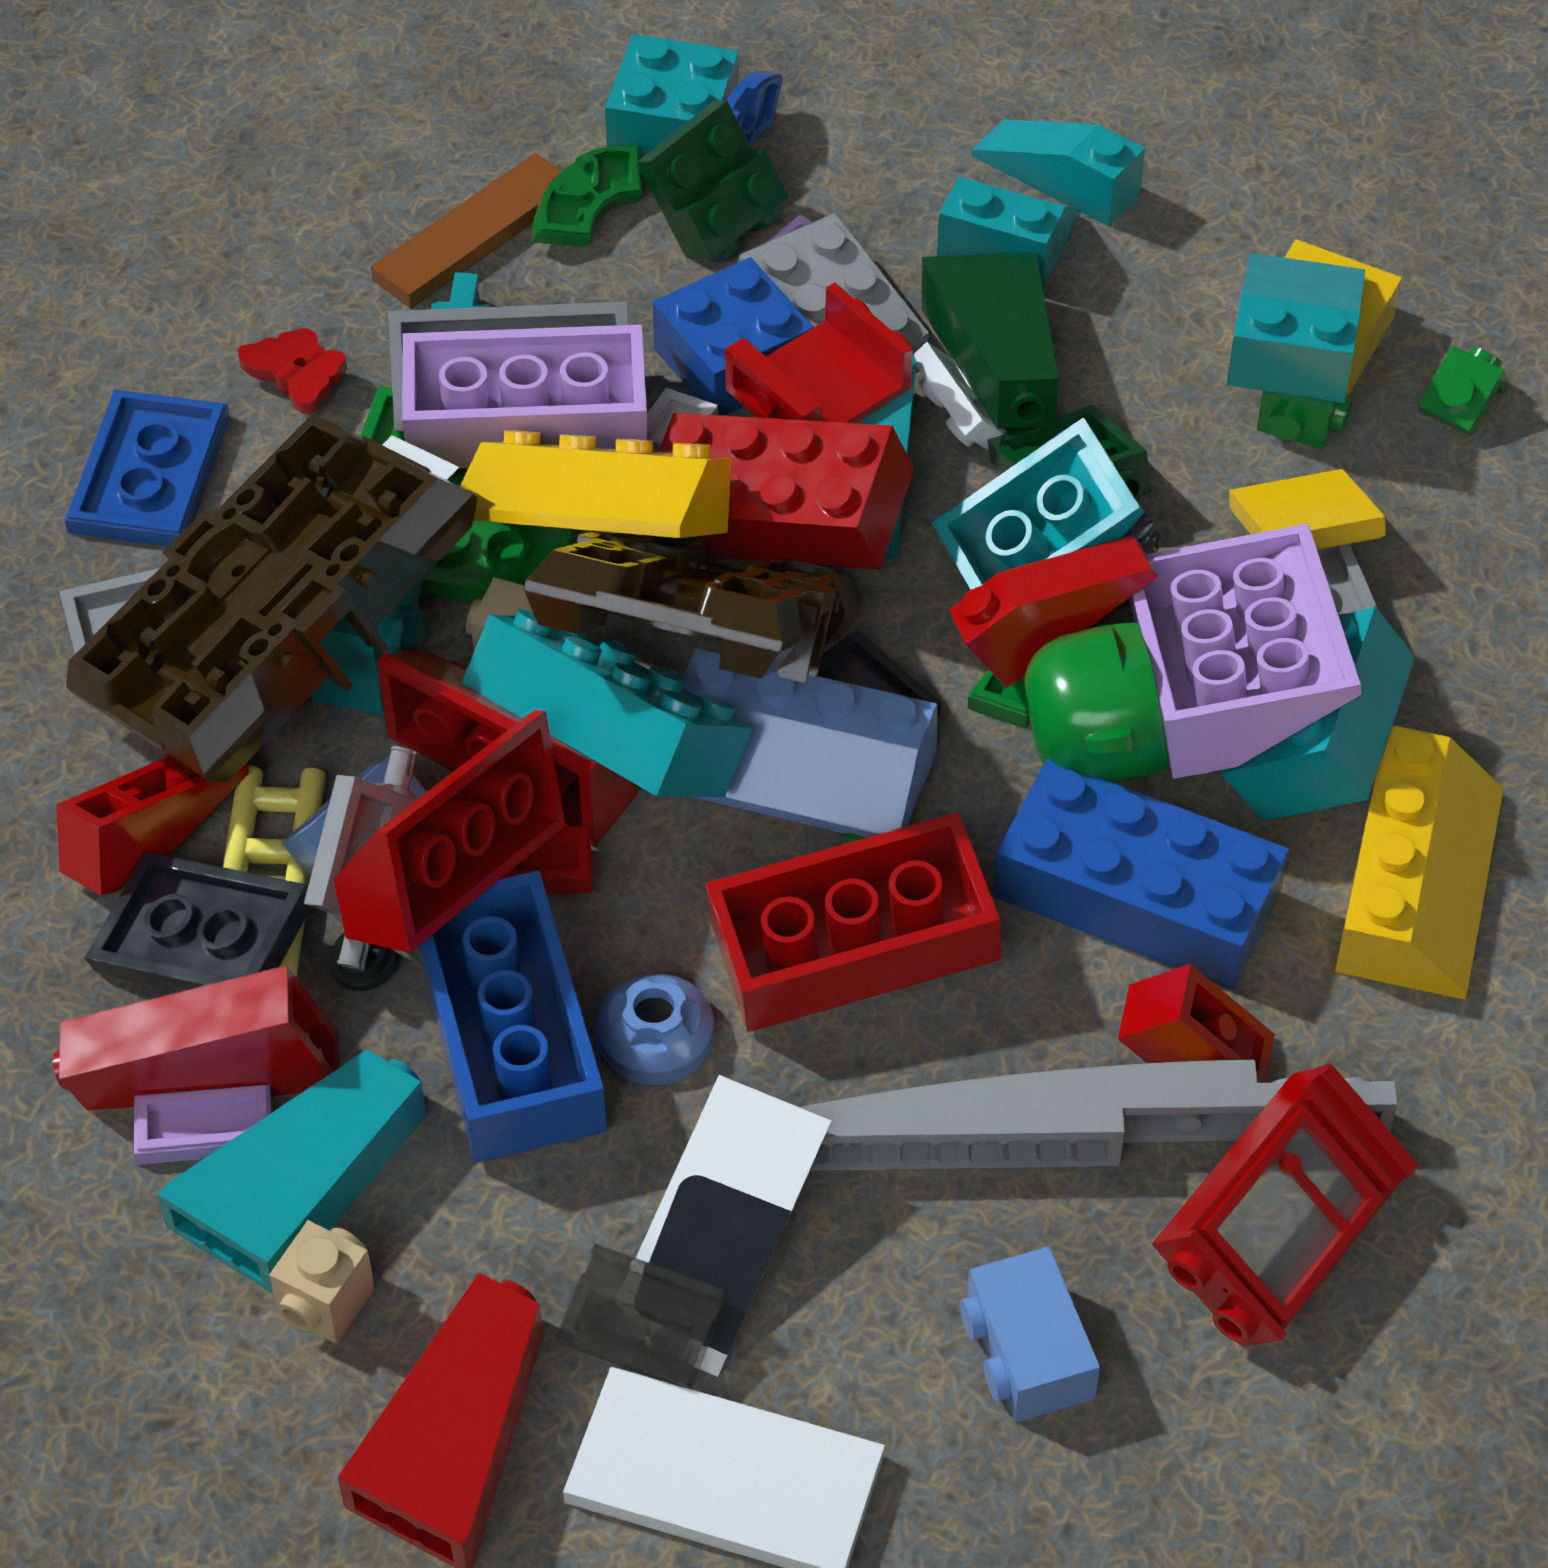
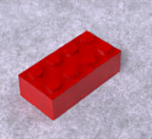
M672 413L658 453L673 454V443L710 445V457L732 458L728 533L698 536L710 540L709 557L771 561V559L785 557L816 565L881 569L914 471V466L893 425Z
M959 812L705 883L711 925L747 1033L1001 960L1000 918Z

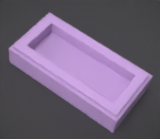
M270 1085L134 1096V1155L137 1165L204 1159L273 1112V1098Z

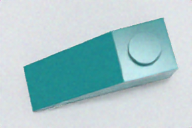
M1004 119L972 149V157L1071 208L1081 210V213L1108 227L1140 196L1145 147L1099 124Z

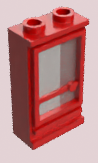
M1332 1063L1293 1073L1154 1240L1152 1246L1167 1261V1269L1174 1280L1184 1288L1193 1291L1213 1314L1212 1319L1215 1326L1224 1336L1242 1346L1281 1341L1287 1334L1284 1329L1403 1178L1410 1177L1419 1165Z

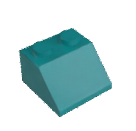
M959 176L939 212L937 256L1036 253L1044 290L1080 218L1081 210Z

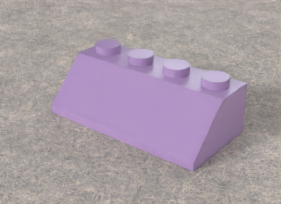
M642 324L403 333L402 422L404 441L459 468H469L480 443L503 441L504 430L540 432V444L559 445L560 435L597 437L596 448L616 449V439L648 440Z

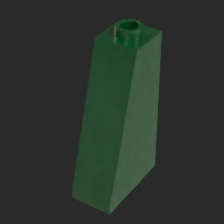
M1014 253L922 257V312L952 359L957 363L997 428L1056 426L1059 377L1037 254Z

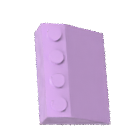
M1309 524L1146 554L1159 577L1129 598L1132 621L1133 623H1139L1151 661L1163 718L1169 766L1173 779L1238 767L1362 695L1360 680Z

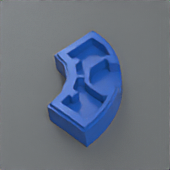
M760 70L752 72L740 81L726 100L750 147H752L755 139L762 131L772 128L783 81L780 74Z

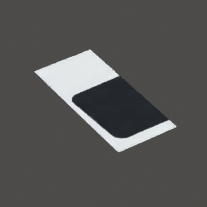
M719 1075L604 1328L718 1377L832 1120Z

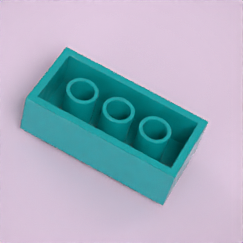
M518 609L516 616L488 615L462 680V685L521 719L535 709L546 711L551 736L655 796L725 797L754 728L732 716L735 710L732 704L710 694L699 693V696L683 689L686 681L683 677L658 666H650L649 669L634 661L637 653L621 643L608 639H601V642L586 635L587 632L578 635L538 625L533 612L524 609Z

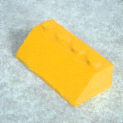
M504 430L503 441L480 443L460 487L474 493L478 499L473 521L685 538L728 533L732 458L710 457V445L673 443V454L653 452V441L616 439V449L596 448L597 437L560 435L559 445L540 444V432Z
M1392 725L1373 782L1335 972L1465 1000L1504 788L1451 737Z

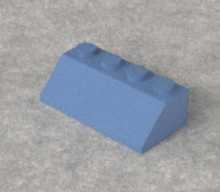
M695 649L683 674V678L686 680L683 689L696 696H699V693H706L727 701L735 707L732 716L754 728L725 797L693 798L843 834L852 833L866 838L908 826L937 755V703L819 676H808L807 683L777 677L779 670L759 679L719 669V653Z

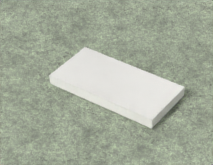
M610 1367L564 1488V1503L783 1568H848L884 1458L885 1445Z

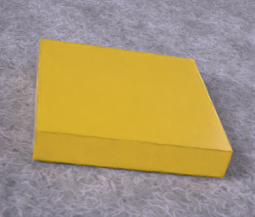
M1343 469L1229 490L1230 510L1250 534L1309 524L1317 550L1386 536L1385 516Z

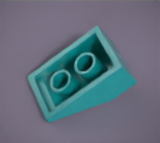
M1250 253L1241 292L1226 385L1345 403L1361 310L1365 269Z
M1082 418L933 521L932 525L969 588L972 590L983 585L999 572L1120 539L1140 518L1144 511L1090 425Z

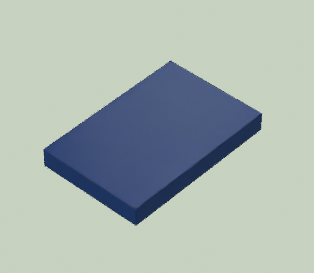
M114 389L65 518L67 533L169 546L194 520L230 418L228 404Z

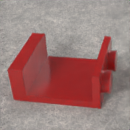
M834 282L826 287L825 321L775 352L765 356L744 337L725 348L726 390L757 418L858 423L911 390L913 348L901 333L892 331L875 317L862 300L853 298Z

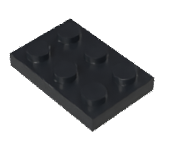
M145 852L87 952L85 960L96 973L181 992L278 968L312 908L304 904L308 886L283 879Z

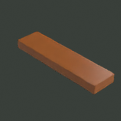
M535 152L371 266L372 280L407 307L413 308L453 280L455 272L463 273L534 222L537 207L547 186L561 170Z

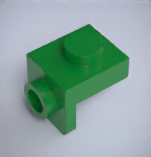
M1451 345L1417 405L1419 411L1472 436L1496 393L1504 395L1509 386L1505 371L1500 368L1502 361L1493 354L1478 347L1472 346L1469 352H1466Z
M1263 391L1257 430L1272 434L1284 441H1296L1324 450L1332 430H1344L1353 398L1346 396L1345 403Z

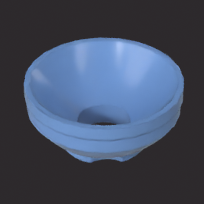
M644 974L621 982L606 995L596 1015L595 1042L599 1055L605 1064L617 1075L640 1084L664 1085L677 1082L692 1075L705 1063L715 1043V1020L710 1003L704 994L692 983L668 974ZM648 998L664 999L674 1008L673 1013L668 1019L658 1023L645 1022L638 1018L634 1011L641 1001Z

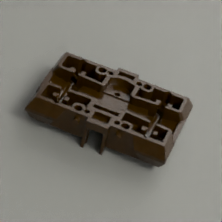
M310 415L213 515L203 511L162 552L168 560L68 661L66 687L78 698L206 780L227 783L327 678L346 691L353 687V684L320 643L340 620L351 625L368 647H373L382 653L389 649L375 628L471 529L478 499L474 493L432 473L428 467L365 436L360 437L327 420Z
M598 531L580 534L576 544L552 550L526 579L524 587L538 625L579 635L603 625L606 626L608 613H612L656 628L722 641L719 669L759 679L779 670L777 677L807 683L808 676L818 677L824 646L834 642L859 614L861 607L850 572L785 557L771 559V562L762 561L749 564L746 571L707 562L710 540L698 536L672 538L626 533L606 534Z

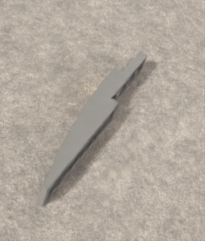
M1255 1060L1146 1063L1053 1070L955 1081L845 1098L799 1108L832 1120L810 1171L1120 1166L1123 1142L1237 1141L1288 1078L1279 1079L1272 1083H1257ZM1363 1077L1345 1079L1387 1129L1391 1131L1398 1105L1395 1082L1371 1081ZM1301 1127L1291 1140L1313 1139Z

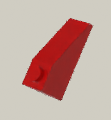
M1131 535L999 572L983 585L970 590L960 602L949 610L967 647L1008 688L1026 674L1028 664L1034 654L1045 644L1059 636L1088 629L1159 576L1139 541Z
M168 756L56 804L59 872L101 896L123 889L143 854L150 852L169 856L249 774V762H246L227 783L208 781Z

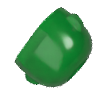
M1139 623L1109 624L1059 636L1045 644L1034 654L1027 667L1024 689L1036 752L1043 765L1048 758L1054 764L1064 769L1075 771L1078 774L1094 775L1113 783L1145 778L1169 769L1166 736L1156 682Z

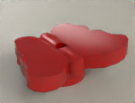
M308 328L282 332L277 339L267 337L257 343L241 345L237 350L241 369L259 380L276 382L277 388L290 396V402L294 409L302 414L315 412L322 400L331 393V387L339 383L342 375L347 370L346 356L343 352L338 350L325 351L324 347L318 344L317 335Z

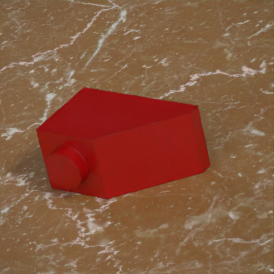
M1188 964L1129 984L1118 1040L1146 1063L1255 1060L1257 1083H1266L1275 1034L1193 965Z

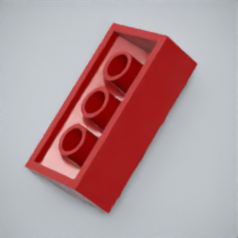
M428 650L385 652L377 660L388 737L452 772L521 720V718L462 685L461 683L468 667L458 661H447ZM550 735L565 825H588V827H591V846L595 847L636 798L637 785Z
M533 710L374 832L334 879L344 933L347 939L407 953L412 952L566 826L546 711Z

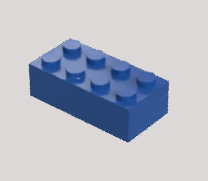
M1047 758L996 852L992 897L1176 968L1191 964L1209 980L1234 990L1281 893L1290 848L1097 776L1078 774L1075 771L1064 769Z
M540 871L500 879L417 947L474 1163L607 1132L603 1084Z

